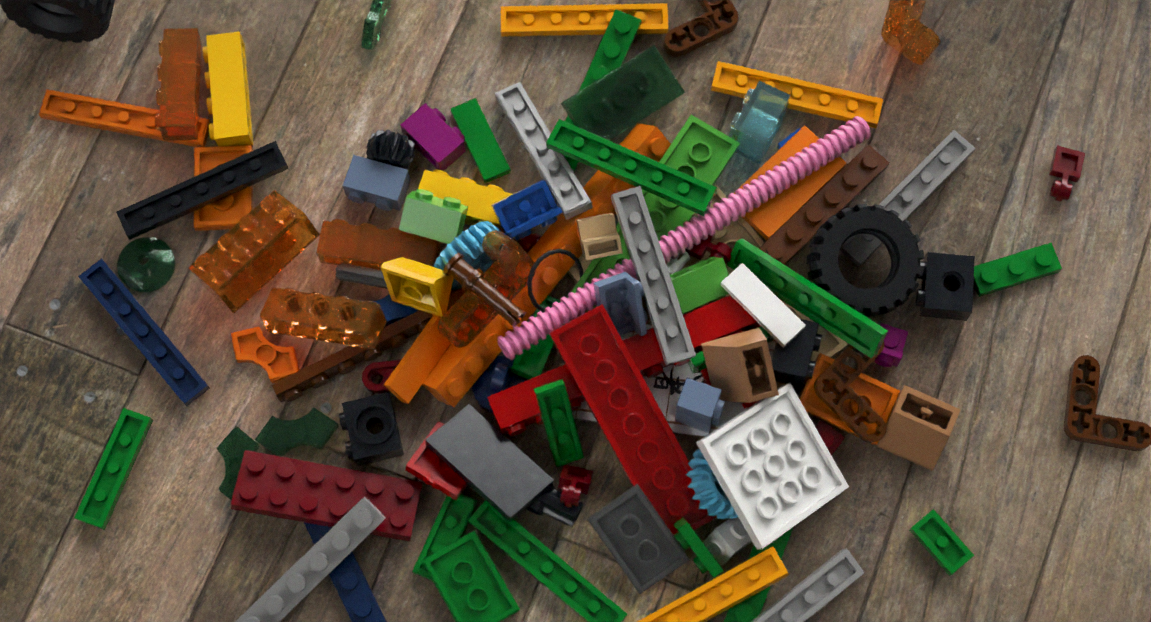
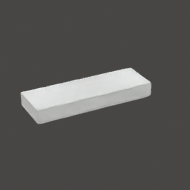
M743 263L721 282V286L783 348L805 329L806 325Z

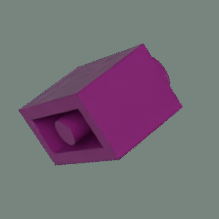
M425 103L400 124L402 134L415 143L414 147L437 170L445 171L466 152L465 137L458 128H451L445 123L446 118L437 108L432 110Z

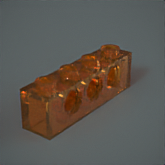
M272 287L259 315L267 331L270 333L374 350L387 322L380 304L371 300L359 301L344 296L333 297L322 295L318 292L307 293L296 291L292 288L281 289Z

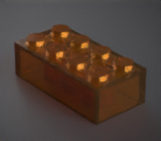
M274 190L263 198L252 211L242 217L232 229L221 236L212 247L200 255L188 268L205 289L234 314L320 234L304 212Z

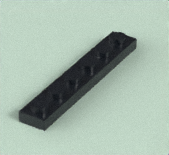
M274 141L123 208L116 213L126 236L131 240L289 168L277 142Z

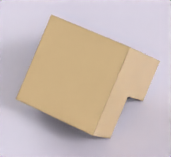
M613 213L576 220L582 253L586 260L623 253Z

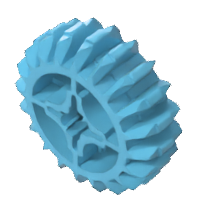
M478 222L475 226L471 225L466 231H462L459 236L454 237L451 243L447 244V247L440 252V256L436 258L434 267L443 270L449 260L460 252L464 255V260L475 269H481L484 274L497 261L499 255L503 253L506 246V238L502 235L501 230L491 222ZM453 278L451 289H461L462 285Z
M697 449L692 453L694 459L688 462L692 470L686 474L692 479V483H690L688 488L695 491L692 499L700 500L699 509H707L708 516H717L718 519L738 518L700 449Z

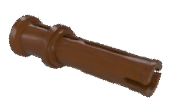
M460 252L455 254L444 267L443 273L446 276L451 275L462 285V289L465 292L476 294L508 321L512 327H515L520 322L518 318L523 319L526 312L524 310H521L485 280L483 271L479 268H473L464 260V255Z

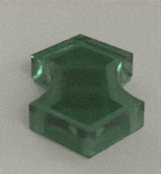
M391 0L372 1L370 11L364 20L362 48L372 50L379 42L381 28L386 13L390 8Z
M313 408L308 414L295 420H282L272 416L255 438V441L276 456L281 457L292 448L308 445L322 450L339 425Z
M237 426L216 448L223 456L226 466L225 477L218 490L230 500H232L245 450L256 452L260 447L257 442Z

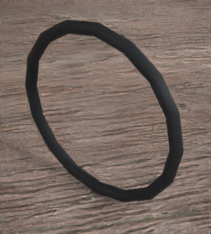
M563 249L547 251L536 260L530 270L527 281L528 295L532 304L541 312H545V309L536 302L532 293L534 272L540 262L546 257L561 253L568 255L575 261L581 278L584 274L579 259L570 251Z

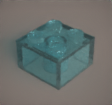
M761 81L758 82L755 89L749 88L743 100L745 105L741 113L737 111L730 125L732 129L729 137L740 143L737 154L761 164L785 118L790 99L789 94Z

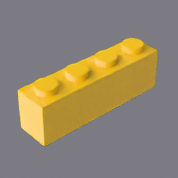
M239 31L206 35L207 46L203 47V57L205 63L209 65V72H205V83L207 89L211 90V97L207 98V108L209 115H213V123L209 124L210 138L215 140L218 146H254L245 43Z
M435 169L433 172L424 170L418 189L428 190L433 193L434 197L441 199L452 197L460 200L462 205L468 206L465 219L466 225L475 226L478 222L489 221L501 230L502 235H505L491 205L512 195L511 193L504 192L501 187L496 185H488L487 187L479 185L467 177H461L460 179L450 177L448 173L442 170Z

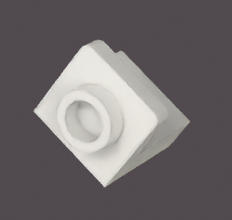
M738 517L735 519L729 518L715 528L703 541V544L720 565H724L734 554L751 543L752 540Z

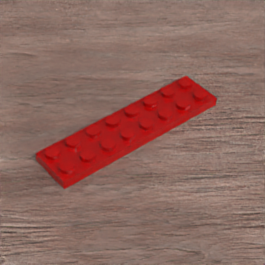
M603 304L548 333L632 486L639 485L673 535L678 533L673 524L682 517L693 530L717 518V516H708L707 509H699V499H692L695 491L688 488L690 483H692V479L686 475L692 470L688 465L689 460Z

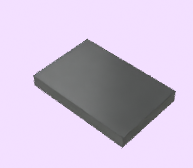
M638 484L587 518L639 594L690 560Z

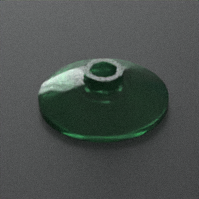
M141 237L135 239L123 248L118 257V274L123 283L132 290L138 292L155 291L163 287L171 279L175 270L174 253L164 241L158 238ZM144 257H148V258H149V260H148V262H147L146 264H144V265H140V264H139V261H140L142 258H144Z

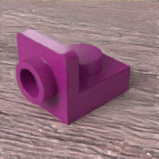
M880 323L879 325L888 330L884 339V348L874 359L875 363L883 367H892V365L897 367L903 356L902 352L908 331Z

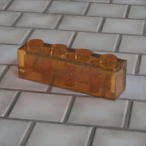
M198 28L164 29L163 40H159L158 44L162 64L157 65L158 80L161 81V88L156 89L157 105H160L159 113H155V128L160 130L163 141L198 140L202 57L200 34Z
M333 219L332 222L323 221L316 254L321 263L334 265L345 263L381 270L380 267L384 262L400 257L434 267L436 258H438L439 242L415 234L405 233L395 227L384 230L377 229L375 225L362 223L360 226L350 225L347 221L341 219Z

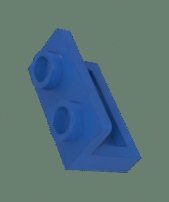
M541 180L491 205L506 237H515L516 240L532 233L530 229L539 224L545 227L558 220L556 216L563 213L561 208L557 206L545 180Z

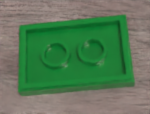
M475 530L421 561L455 622H501L520 611L519 606Z

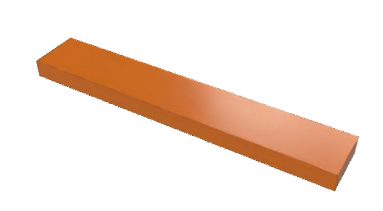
M46 89L39 116L42 119L193 147H205L209 133V124L211 123L210 119L49 89Z

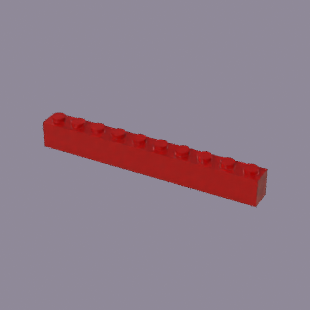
M731 295L683 315L695 353L702 351L701 343L761 327ZM654 328L646 330V335L640 336L636 334L623 340L642 377L646 375L647 378L660 375L664 372L663 368L667 367ZM689 359L674 363L675 367L684 365L689 362ZM566 365L557 367L487 397L503 435L515 436L524 432L526 426L535 422L538 425L543 424L534 388L562 379L565 383L572 412L582 406L581 402L585 401Z

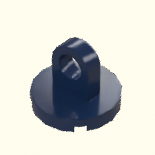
M497 356L473 384L474 397L484 410L493 414L487 399L488 396L529 380L510 372L515 359L510 360L506 356Z

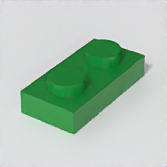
M934 509L909 529L949 576L975 556Z
M683 517L673 524L678 531L674 537L684 550L690 547L696 555L692 561L702 574L708 571L715 578L724 571Z

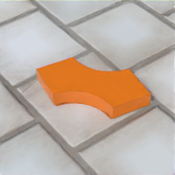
M259 326L231 333L236 361L238 363H253L262 367L267 372L272 384L300 371L295 348L272 344L263 336Z

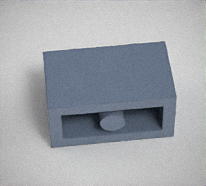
M353 155L343 183V189L346 196L353 202L362 204L366 201L375 204L376 207L385 211H391L392 209L400 211L411 179L407 169Z
M686 378L676 405L675 421L709 433L712 425L718 426L725 401L720 400L722 390Z

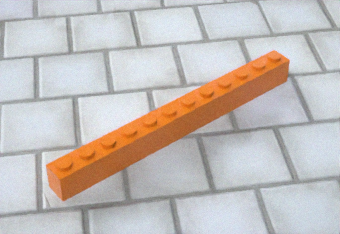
M637 123L619 145L659 162L671 143L657 126ZM597 170L583 187L592 202L593 208L568 220L561 213L557 218L558 220L549 227L497 289L521 310L526 312L523 319L518 318L520 322L516 326L521 327V322L527 321L537 309L532 304L528 295L527 285L530 270L536 260L547 251L555 249L570 251L579 259L583 253L576 220L608 213L615 215L616 212L611 195L635 188V186ZM561 253L549 255L536 268L532 279V293L539 305L574 265L575 261L568 255ZM485 303L448 347L422 385L438 401L455 407L502 351L498 345L497 337L506 336L505 332L507 331L513 332V327Z

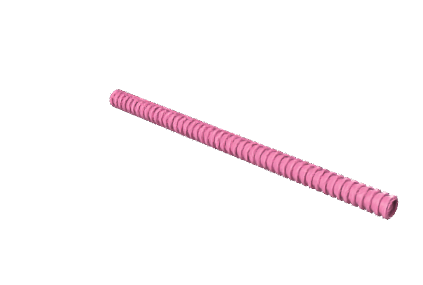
M855 116L852 121L849 120L845 125L839 126L838 130L831 131V135L826 134L823 139L820 138L816 143H811L809 148H803L802 153L797 152L794 157H789L787 162L782 161L780 167L778 165L774 166L772 171L768 170L765 172V176L760 175L757 178L758 180L753 179L750 185L745 184L743 189H737L735 194L730 193L728 199L722 198L720 203H714L713 208H708L705 216L699 214L698 217L693 216L690 219L691 222H683V227L677 226L675 231L671 230L668 232V236L662 235L659 244L666 264L670 262V258L676 259L678 253L684 254L685 249H692L693 244H700L701 239L706 240L708 235L713 236L716 230L721 231L723 225L729 226L731 221L735 222L738 220V216H745L746 212L753 211V207L758 208L761 202L766 203L768 198H774L775 193H782L783 189L790 188V184L795 185L798 180H803L805 175L809 176L813 171L819 170L820 166H825L827 161L832 162L834 157L838 158L842 153L848 152L849 148L856 147V143L861 144L864 139H869L871 131L867 122L860 116ZM631 258L629 260H622V264H615V269H607L606 274H599L598 279H591L590 284L586 282L584 288L578 287L576 293H568V298H560L559 303L554 302L552 304L553 307L547 306L545 312L539 311L537 317L531 316L529 322H521V327H513V332L507 331L505 332L506 336L497 337L498 345L504 355L510 360L515 359V354H523V349H531L530 345H537L540 339L544 341L548 333L577 318L578 315L581 316L586 313V310L590 311L594 305L597 307L593 283L623 272H627L634 279L638 280Z

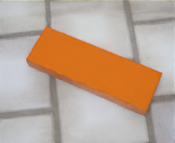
M433 315L384 383V386L402 403L409 404L455 339L457 333L440 316Z

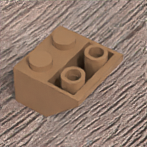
M760 328L701 343L710 384L712 387L722 390L720 400L751 403L779 395L767 339Z
M904 385L886 423V434L879 440L877 447L933 471L961 409Z

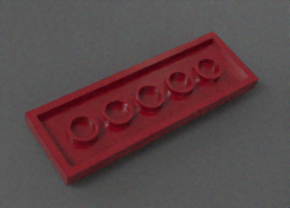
M245 450L230 505L233 510L333 527L365 496L386 517L370 535L410 542L421 495L422 482Z

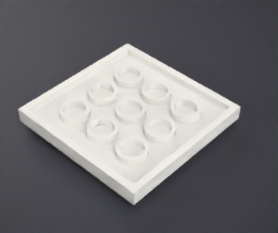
M791 383L784 384L778 388L779 395L758 401L696 442L756 549L766 547L849 487Z

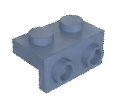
M623 272L593 283L597 306L603 304L619 335L635 331L640 336L647 334L645 324L648 322V317L642 305L641 297L644 296V291L639 280L634 279L627 272Z

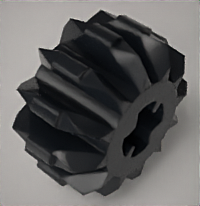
M389 129L386 131L377 130L368 140L366 146L367 159L409 169L415 157V143L409 140L406 135H401L398 132H391Z

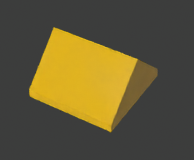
M404 257L384 262L380 268L392 301L444 318L453 283L451 275L446 276L441 269Z

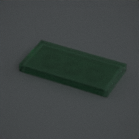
M655 45L569 97L561 105L575 126L610 141L685 92Z

